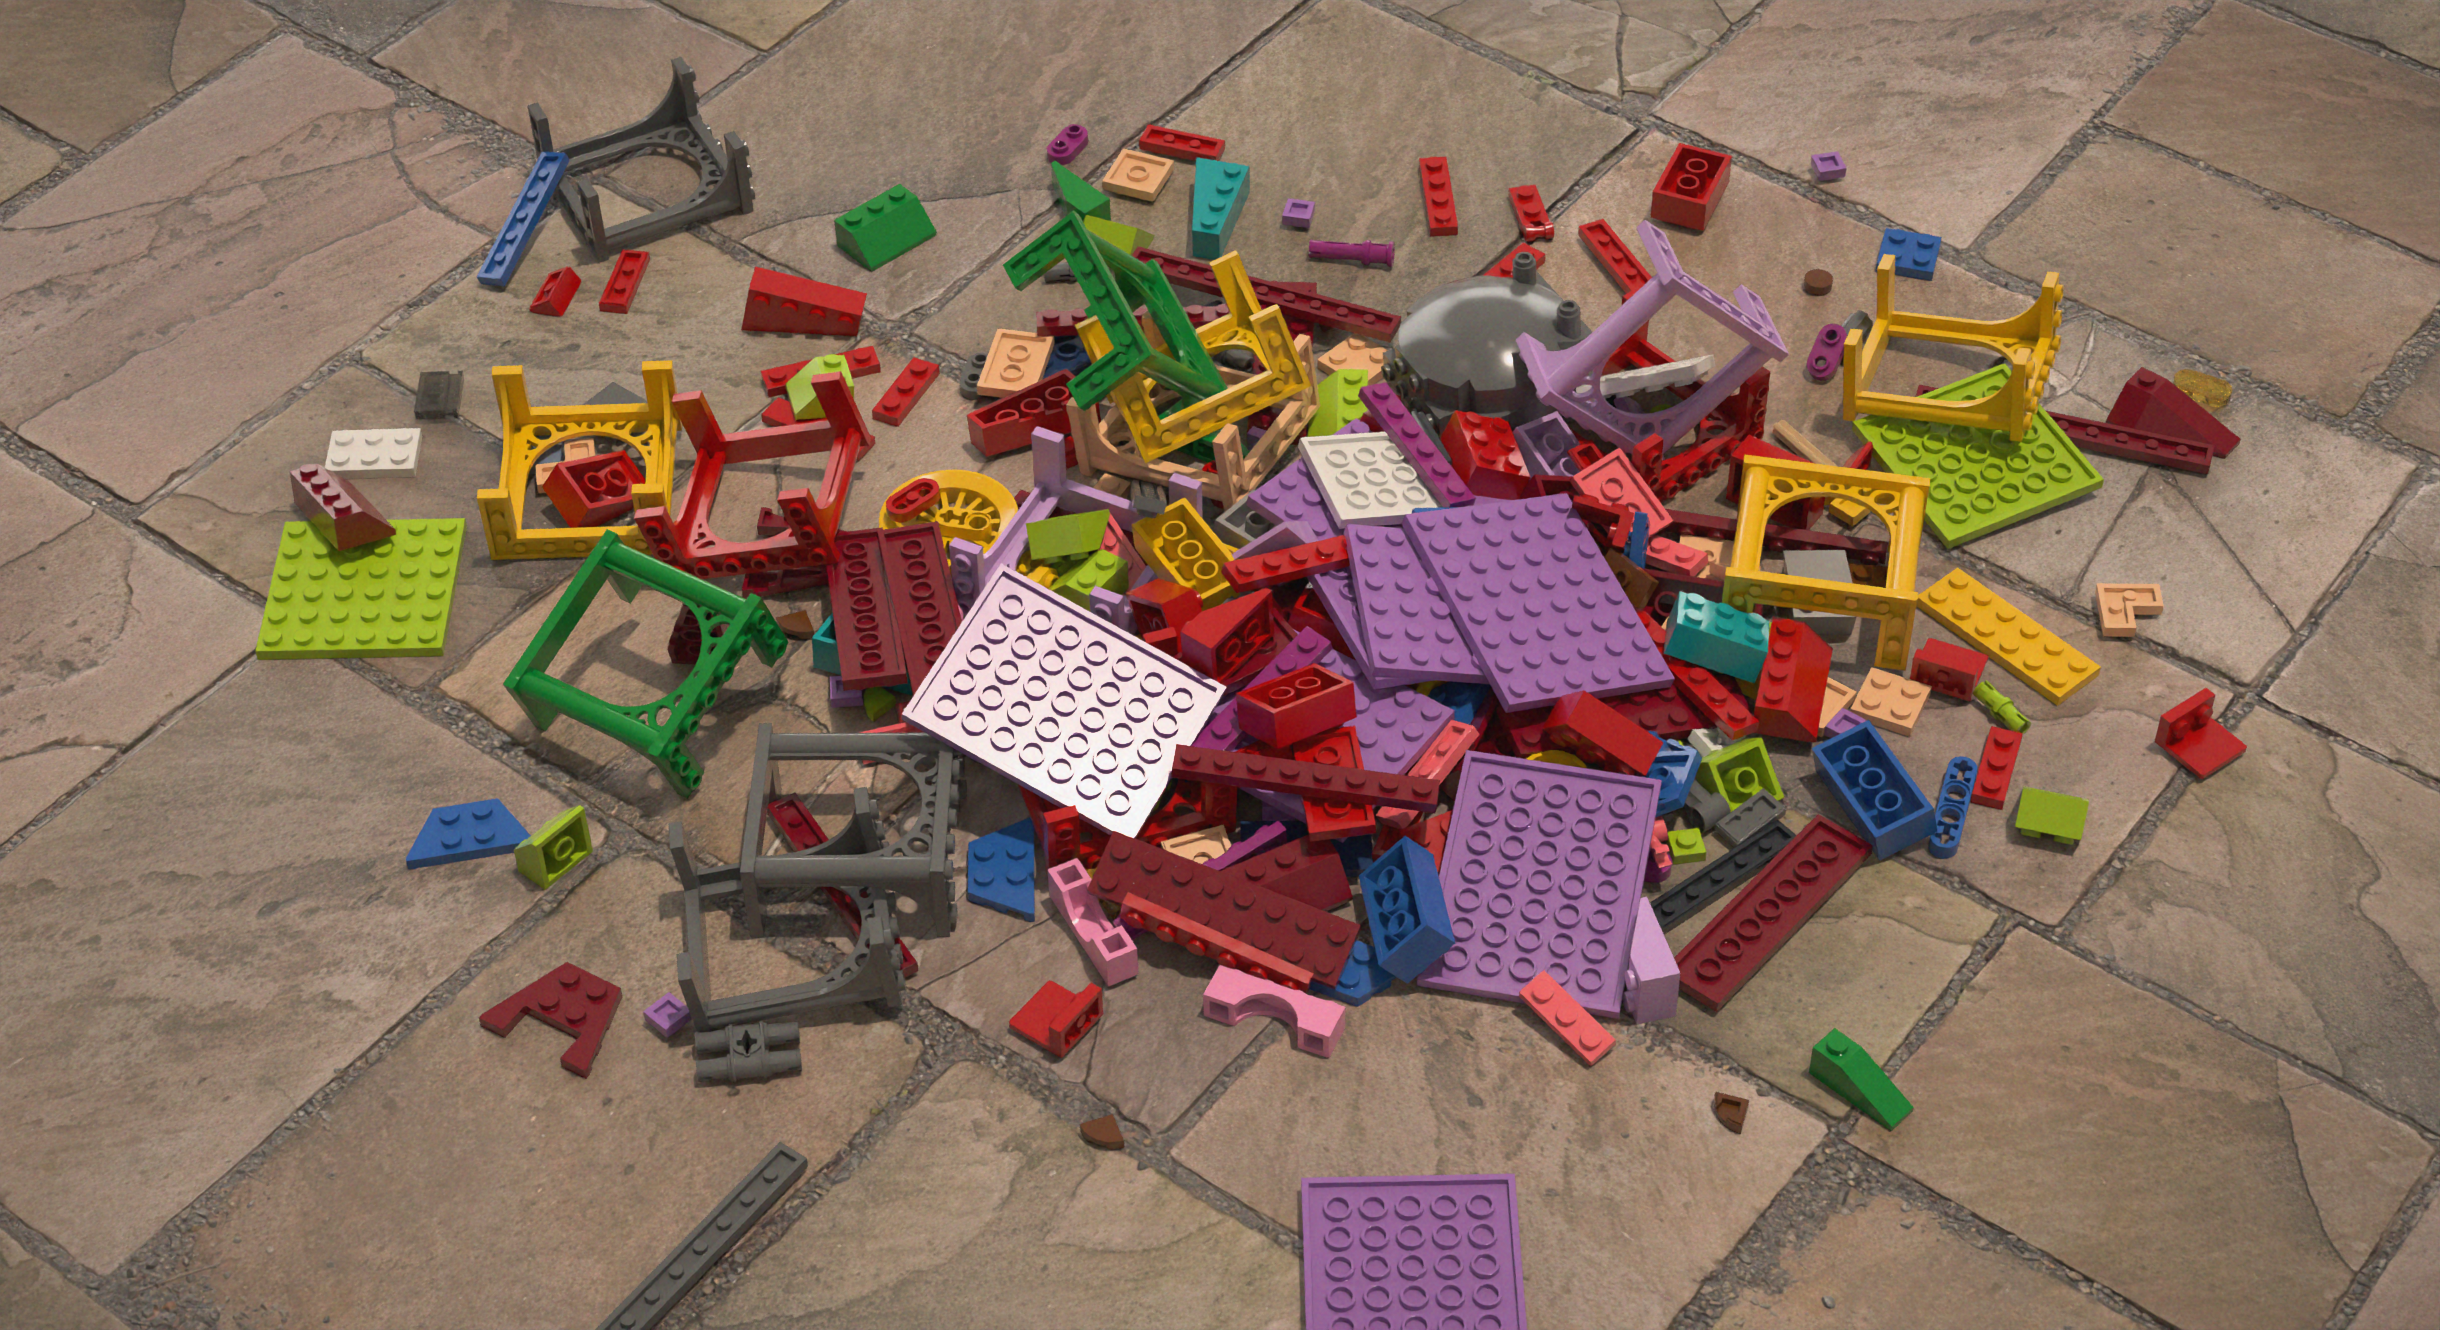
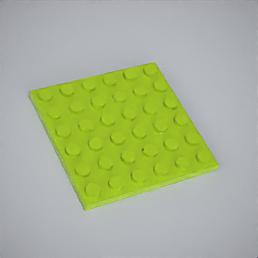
M2004 363L1920 395L1918 398L1943 401H1969L1988 397L2002 388L2012 371ZM2038 404L2037 414L2033 415L2031 430L2025 431L2022 442L2011 441L2010 431L1878 415H1868L1852 423V431L1863 445L1868 441L1873 443L1872 456L1886 473L1930 478L1924 520L1947 549L2103 487L2104 483L2103 477L2040 404Z
M465 518L387 519L396 529V535L342 551H338L311 521L285 522L255 650L257 659L444 656L467 530Z

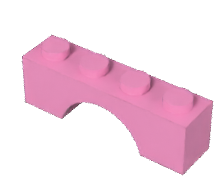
M1076 858L1048 869L1049 896L1107 986L1109 987L1138 975L1137 947L1122 925L1117 928L1111 925L1097 897L1088 894L1087 889L1092 879L1079 859Z
M1219 965L1203 993L1204 1016L1232 1026H1236L1241 1021L1257 1015L1278 1017L1286 1021L1294 1029L1297 1035L1298 1048L1330 1058L1345 1030L1344 1006L1338 1005L1333 1001H1326L1308 995L1300 990H1293L1275 984L1267 979L1263 980L1245 974L1238 969H1230Z

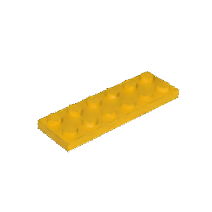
M1958 567L1918 595L1917 607L1980 652L1988 655L1990 659L2057 706L2100 674L2101 666Z

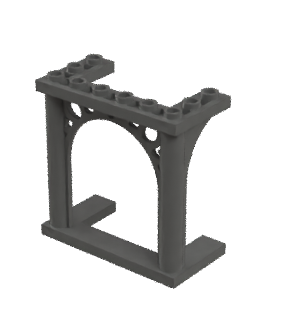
M682 57L671 60L673 78L670 88L660 104L647 116L630 125L553 149L546 114L538 102L527 105L537 160L541 152L566 153L570 161L564 172L630 150L645 147H665L684 152L695 159L702 169V179L698 188L682 202L605 229L598 193L590 181L585 179L577 182L579 198L563 174L553 193L598 263L609 260L608 251L736 208H739L743 215L754 212L752 200L755 199V193L749 181V178H752V171L746 159L749 156L748 146L745 140H740L737 134L732 131L724 134L726 154L724 153L720 140L713 137L710 126L702 121L701 114L696 105L699 103V96L693 85V82L696 81V75L691 65L688 66ZM681 134L689 136L685 141H675L676 137ZM716 184L712 189L708 188L709 185Z
M759 723L740 867L750 937L764 938L767 909L763 887H876L891 890L913 899L927 910L935 922L937 937H950L951 923H957L958 918L957 903H951L955 902V882H949V880L953 879V860H948L949 854H955V835L950 834V831L957 828V812H960L961 799H966L967 782L960 778L965 775L964 758L958 757L962 753L925 732L773 733L772 723ZM901 759H908L910 762H904ZM778 760H869L881 762L904 772L913 780L920 791L922 807L915 825L903 838L884 849L860 855H762L768 804L781 799L782 787ZM919 764H923L930 770L927 772H917L915 769ZM932 780L933 785H926L925 782ZM929 805L934 806L933 808H927ZM928 828L929 835L923 834L921 831ZM912 842H921L927 845L929 850L924 854L913 852L909 845ZM898 852H902L903 856L901 854L898 856L893 855Z
M867 787L854 789V813L849 823L841 832L818 846L781 855H860L888 847V841L882 842V840H886L883 821H876V819L880 818L877 800H870ZM682 821L668 823L670 850L685 890L689 952L677 954L678 982L696 1032H711L714 1029L725 1028L729 1024L736 1026L880 998H886L888 1007L902 1005L901 991L906 990L904 972L900 970V964H903L900 944H895V938L900 937L897 917L892 918V912H897L896 898L894 892L876 887H834L849 896L856 904L861 914L862 927L859 940L852 953L833 971L806 983L711 1000L704 900L743 893L740 876L741 862L698 870ZM867 891L868 897L862 898L861 894ZM870 942V948H866V945ZM866 957L863 964L858 967L856 962L860 958ZM846 972H852V975L849 974L848 976L843 977V975Z

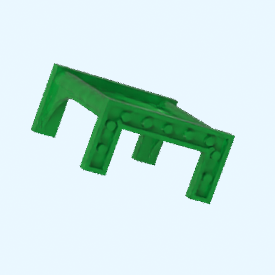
M1074 211L1003 264L1015 289L1022 291L1063 259H1066L1090 303V306L1084 310L1088 319L1096 315L1114 347L1111 351L1067 383L1080 409L1086 411L1137 372L1177 392L1182 397L1179 402L1158 416L1160 420L1228 389L1158 262L1151 259L1145 264L1086 229L1079 214ZM1142 305H1146L1175 360L1151 347L1133 314Z
M607 529L504 681L503 686L535 727L546 732L558 712L622 742L643 755L659 768L678 795L688 799L692 791L700 785L705 772L688 750L685 743L697 731L700 720L706 711L714 705L717 694L724 683L731 679L735 666L741 657L747 654L750 647H752L762 664L772 668L776 661L784 655L789 642L761 597L750 593L747 599L624 545L617 533ZM606 580H608L619 598L631 604L641 587L645 585L686 605L695 614L699 622L702 644L697 663L688 678L675 691L660 700L640 706H618L596 698L544 673ZM711 613L714 617L707 621L706 615ZM723 624L729 625L722 637L713 638L710 636L711 631L715 627ZM716 646L712 653L709 655V652L712 649V647ZM682 698L676 707V702L678 701V699ZM662 708H668L671 710V716L664 726L658 725L657 713ZM648 714L647 721L649 725L645 724L646 721L644 719H639L640 716Z

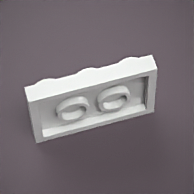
M421 429L332 431L325 468L344 479L415 477L422 442Z

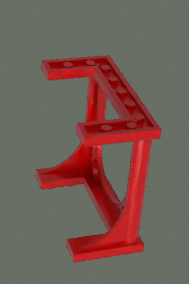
M1645 284L1623 295L1622 305ZM1648 320L1610 356L1601 376L1618 373L1631 364L1641 369L1676 361L1647 341ZM1762 366L1740 386L1739 393L1730 394L1699 422L1700 432L1697 439L1681 454L1662 460L1664 439L1656 433L1633 446L1632 460L1630 462L1660 503L1668 498H1673L1679 491L1689 485H1693L1698 479L1711 471H1715L1721 464L1731 458V454L1748 435L1760 440L1763 438L1769 392V370ZM1699 378L1697 381H1693L1692 384L1675 387V384L1672 383L1665 388L1684 401L1706 382ZM1570 428L1580 444L1588 441ZM1712 429L1723 430L1717 436L1708 433ZM1599 449L1603 457L1608 455L1607 453Z
M841 371L812 376L811 385L826 415L827 420L723 434L702 390L673 395L671 402L697 453V457L680 512L674 523L665 506L636 510L634 520L655 559L700 579L838 563L840 553L834 543L859 448L869 446L871 436ZM831 451L816 502L809 488L779 492L777 501L790 526L789 529L773 537L747 543L723 540L710 530L708 523L709 512L725 464Z
M1174 627L1143 634V641L1171 657L1177 654V634ZM1178 778L1176 790L1170 801L1162 810L1147 819L1136 839L1161 848L1162 841L1224 825L1227 835L1235 832L1237 786ZM1018 784L1045 853V872L1047 878L1048 869L1076 858L1079 859L1086 872L1096 871L1111 835L1079 819V813L1075 805L1060 808ZM1186 792L1191 793L1190 798L1182 797V795ZM1184 806L1192 809L1194 812L1179 816L1174 812V809ZM1089 832L1092 834V840L1080 843L1081 833Z

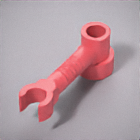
M1662 816L1655 818L1650 851L1658 868L1672 865L1667 854L1670 851L1668 845L1661 844V842L1668 840L1667 828Z

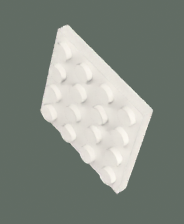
M1708 355L1601 376V394L1604 399L1615 394L1617 398L1634 395V393L1639 392L1641 389H1645L1646 392L1664 389L1663 387H1667L1672 383L1675 384V387L1692 384L1693 381L1708 375V370L1715 367L1714 356ZM1581 385L1576 388V393H1584L1590 390L1592 386ZM1591 398L1589 400L1593 403L1596 399Z
M1386 432L1302 437L1299 440L1298 449L1339 529L1346 528L1347 524L1368 526L1402 524L1405 514H1411L1414 508L1443 507Z

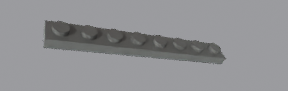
M1132 478L1130 495L1132 506L1137 509L1138 515L1156 518L1157 513L1164 514L1167 501L1162 486Z
M779 1142L595 1330H650L808 1167L807 1158Z

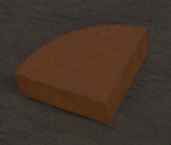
M806 610L776 617V622L784 634L799 636V639H812L814 636V630Z
M1715 1092L1713 1107L1716 1117L1726 1128L1741 1134L1749 1107V1100Z
M1113 1114L1080 1124V1132L1088 1142L1106 1146L1107 1149L1111 1150L1125 1148L1123 1136Z

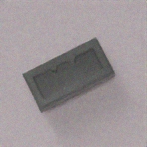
M1763 788L1715 824V831L1735 848L1785 816L1786 808Z

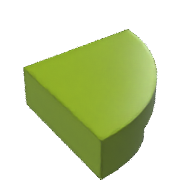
M882 687L867 688L865 691L864 706L866 714L873 722L896 704V698Z

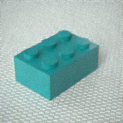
M1679 591L1666 624L1664 654L1755 683L1768 654L1769 620L1756 613L1748 614L1736 610L1726 603L1718 604L1706 600L1695 593L1687 594Z

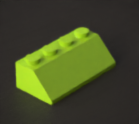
M1338 369L1317 385L1320 408L1308 421V437L1333 435L1355 418L1361 419L1363 413L1367 411V407L1360 400L1358 394L1360 387L1368 386V369Z

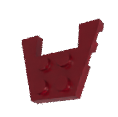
M761 507L757 523L758 535H778L790 528L785 515L779 516L773 514L772 509ZM838 529V530H837V533H838V532H847V531ZM826 564L778 570V572L745 574L742 596L747 599L750 593L761 597L827 585Z
M566 962L481 1014L479 1021L481 1027L505 1038L528 1014L576 1038L577 1040L560 1057L561 1066L587 1079L592 1071L591 1064L595 1056H598L602 1047L601 1040L606 1030H609L623 996L620 987Z

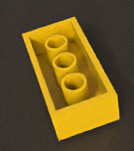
M1185 497L1166 506L1164 514L1157 513L1156 518L1145 517L1131 524L1135 549L1159 579L1196 590L1203 600L1204 606L1201 608L1202 611L1223 604L1228 597L1233 596L1236 598L1240 595V593L1234 591L1221 573L1223 563L1234 561L1231 552Z

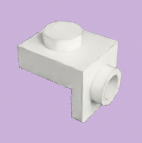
M1717 727L1716 729H1693L1688 740L1703 758L1744 739L1746 736L1732 741Z

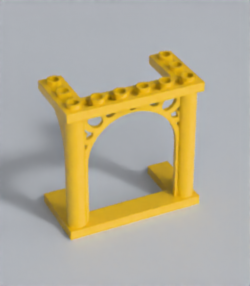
M1236 250L1209 262L1230 313L1195 330L1210 357L1225 350H1247L1257 356L1267 371L1162 420L1159 419L1149 397L1150 390L1157 382L1140 372H1137L1107 394L1106 397L1109 403L1114 402L1126 421L1145 464L1221 429L1227 423L1236 422L1311 387L1280 308L1275 304L1264 310L1261 309ZM1096 315L1075 325L1091 364L1114 348ZM1167 343L1154 348L1175 360Z
M1884 254L1877 268V318L1862 351V330L1850 329L1844 342L1843 420L1855 421L1858 413L1978 427L2010 431L2011 441L2022 442L2025 431L2031 430L2033 415L2037 414L2039 399L2043 397L2044 383H2048L2050 368L2054 367L2056 353H2059L2061 335H2056V332L2062 322V310H2058V302L2062 301L2064 285L2059 284V273L2047 272L2042 285L2041 295L2023 313L2000 321H1980L1894 311L1895 255ZM1891 337L1984 347L2001 354L2013 366L2009 379L2001 389L1993 395L1976 400L1943 401L1868 392Z
M672 360L642 361V375L647 403L531 407L523 365L492 366V379L503 425V453L499 488L478 489L477 502L491 560L588 557L607 529L617 533L624 545L646 555H653L638 525L522 530L527 479L535 461L545 451L560 442L590 435L607 436L621 440L637 450L646 465L645 484H632L631 494L635 513L638 509L665 506L671 516L677 431H682L683 426L671 402L673 395L678 393ZM645 432L638 437L630 436L631 433ZM551 435V437L547 440H541L535 437ZM649 442L650 446H644L642 444ZM531 445L534 446V447H537V448H535V449H533V450H530V449H531Z
M1745 455L1738 503L1736 534L1730 567H1726L1722 603H1726L1734 609L1748 614L1753 613L1754 603L1881 620L1874 667L1906 671L1918 592H1914L1930 478ZM1807 497L1839 498L1867 508L1881 519L1890 535L1887 551L1890 553L1886 588L1759 571L1764 532L1768 519L1781 506Z

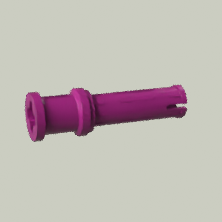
M1310 239L1308 255L1309 258L1361 261L1364 265L1382 263L1387 264L1388 267H1393L1395 242L1390 241L1389 244H1379L1366 240L1361 244Z

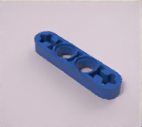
M1955 757L1948 764L1935 813L1937 832L1930 835L1928 843L1930 853L1938 858H1951L1958 851L1977 775V765L1968 757ZM1959 771L1965 772L1963 781L1957 779ZM1953 791L1959 792L1964 795V798L1953 799L1948 796V793ZM1953 815L1958 821L1949 823L1944 821L1942 816ZM1943 834L1949 835L1947 844L1941 843Z

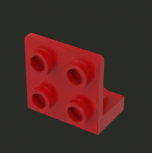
M1582 494L1581 497L1574 496L1572 508L1577 510L1582 519L1610 527L1605 547L1615 548L1623 553L1634 513L1629 511V507L1619 503H1612L1611 506L1599 503L1597 497L1588 494Z
M1928 638L1923 650L1917 649L1914 654L1910 679L1932 686L1931 690L1971 701L1973 691L1977 687L1988 662V655Z
M2204 688L2161 715L2155 738L2156 744L2200 779L2206 778L2246 752L2247 748L2242 741L2211 718L2215 694L2208 688Z
M1049 980L1009 1020V1028L1062 1058L1103 1015L1102 988L1090 983L1082 992L1074 994Z

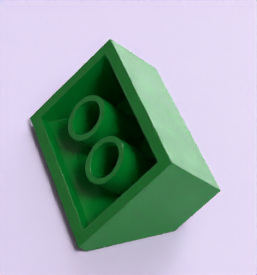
M901 184L892 187L834 220L837 246L870 272L937 236V231L918 197Z

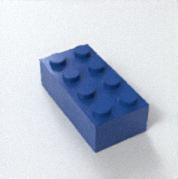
M1869 720L1811 748L1817 774L1864 840L1873 845L1872 851L1879 861L1937 832L1934 808Z
M1404 836L1359 875L1378 964L1408 984L1417 975L1423 973L1442 954L1448 952L1455 944V939L1434 856L1428 850L1407 836Z

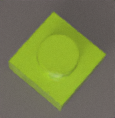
M1699 828L1667 832L1668 840L1666 842L1673 865L1706 861L1707 852Z

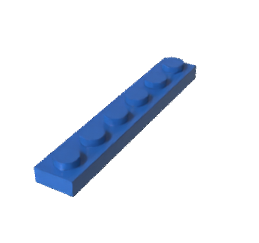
M541 152L477 275L480 284L506 285L570 161L566 153Z

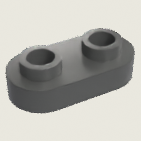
M981 352L968 358L960 379V392L964 398L979 400L986 397L977 394V384L988 354Z

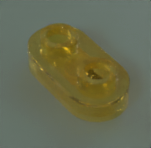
M2191 369L2180 370L2174 375L2173 384L2192 400L2212 407L2225 406L2230 402L2232 386L2223 379Z

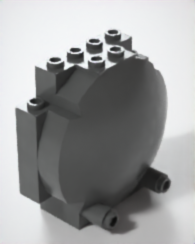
M1520 252L1513 259V277L1488 275L1463 278L1443 284L1420 297L1408 309L1407 318L1400 324L1399 345L1383 352L1381 372L1386 382H1391L1397 394L1401 395V399L1404 398L1407 401L1411 411L1417 410V412L1423 411L1439 439L1455 410L1474 412L1490 418H1502L1509 422L1512 432L1516 427L1558 411L1551 405H1544L1537 398V389L1527 375L1529 370L1519 356L1521 351L1516 339L1525 332L1543 343L1547 351H1561L1575 346L1593 332L1581 320V310L1577 303L1573 300L1564 301L1536 271V260L1529 252ZM1590 371L1587 376H1591L1593 371Z

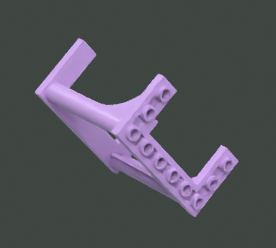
M1644 220L1636 229L1655 266L1656 275L1593 333L1573 347L1561 351H1547L1543 343L1525 332L1516 339V342L1521 351L1519 356L1529 370L1527 375L1537 389L1536 396L1544 405L1555 407L1565 418H1573L1582 428L1593 430L1603 441H1611L1618 448L1620 447L1625 454H1632L1633 446L1656 433L1664 439L1663 455L1773 357L1781 362L1789 353L1760 296L1741 284L1733 291L1741 308L1739 309L1683 272L1665 233ZM1676 294L1750 342L1748 346L1693 395L1671 408L1646 414L1641 404L1628 396L1616 397L1613 400L1616 405L1615 408L1601 394V374L1610 356ZM1590 371H1593L1591 376H1587ZM1581 385L1592 386L1590 390L1584 393L1577 394L1573 391ZM1594 398L1596 400L1592 403L1589 399Z
M1037 426L1031 433L1034 489L999 538L984 555L982 546L957 537L949 545L952 582L956 599L963 614H968L1000 563L1016 571L1017 563L1029 545L1026 523L1048 519L1056 506L1075 513L1109 509L1119 527L1133 532L1131 524L1145 518V516L1138 515L1137 509L1133 508L1132 501L1066 479L1064 435ZM1174 472L1169 479V505L1185 497L1203 519L1202 482ZM1147 565L1130 591L1159 577ZM1095 586L1089 594L1090 612L1134 635L1138 627L1126 595L1123 596Z

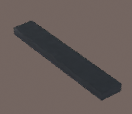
M1776 820L1650 902L1663 934H1667L1757 875L1797 835L1782 822Z

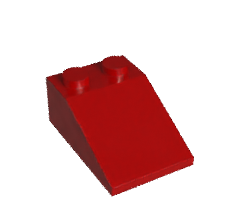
M625 450L557 463L542 488L570 528L598 527L634 509L631 494L632 484H645L646 479Z
M1265 588L1200 612L1192 621H1188L1180 631L1183 663L1223 684L1274 635L1272 590Z

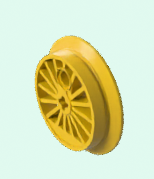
M940 470L922 474L906 481L896 488L888 498L917 479L930 478L939 484L940 499L935 505L942 504V509L938 510L933 505L926 510L927 513L922 512L910 521L899 523L888 518L886 499L879 514V528L883 527V530L938 521L945 553H947L952 540L957 537L982 546L984 555L1015 516L1018 507L1012 494L1001 483L991 477L967 470ZM948 503H956L954 507H949ZM965 504H970L966 509H964ZM947 559L948 565H949V569H950V574H951V577H952V573H951V562H950V559Z

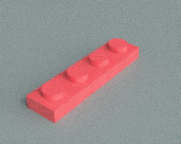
M1450 720L1407 776L1440 780V785L1479 736L1478 731L1473 725ZM1382 806L1376 816L1381 824L1401 830L1412 822L1419 811Z

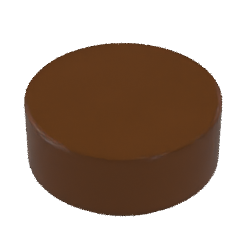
M1813 269L1805 274L1804 288L1807 292L1813 295H1824L1832 289L1833 276L1828 271Z

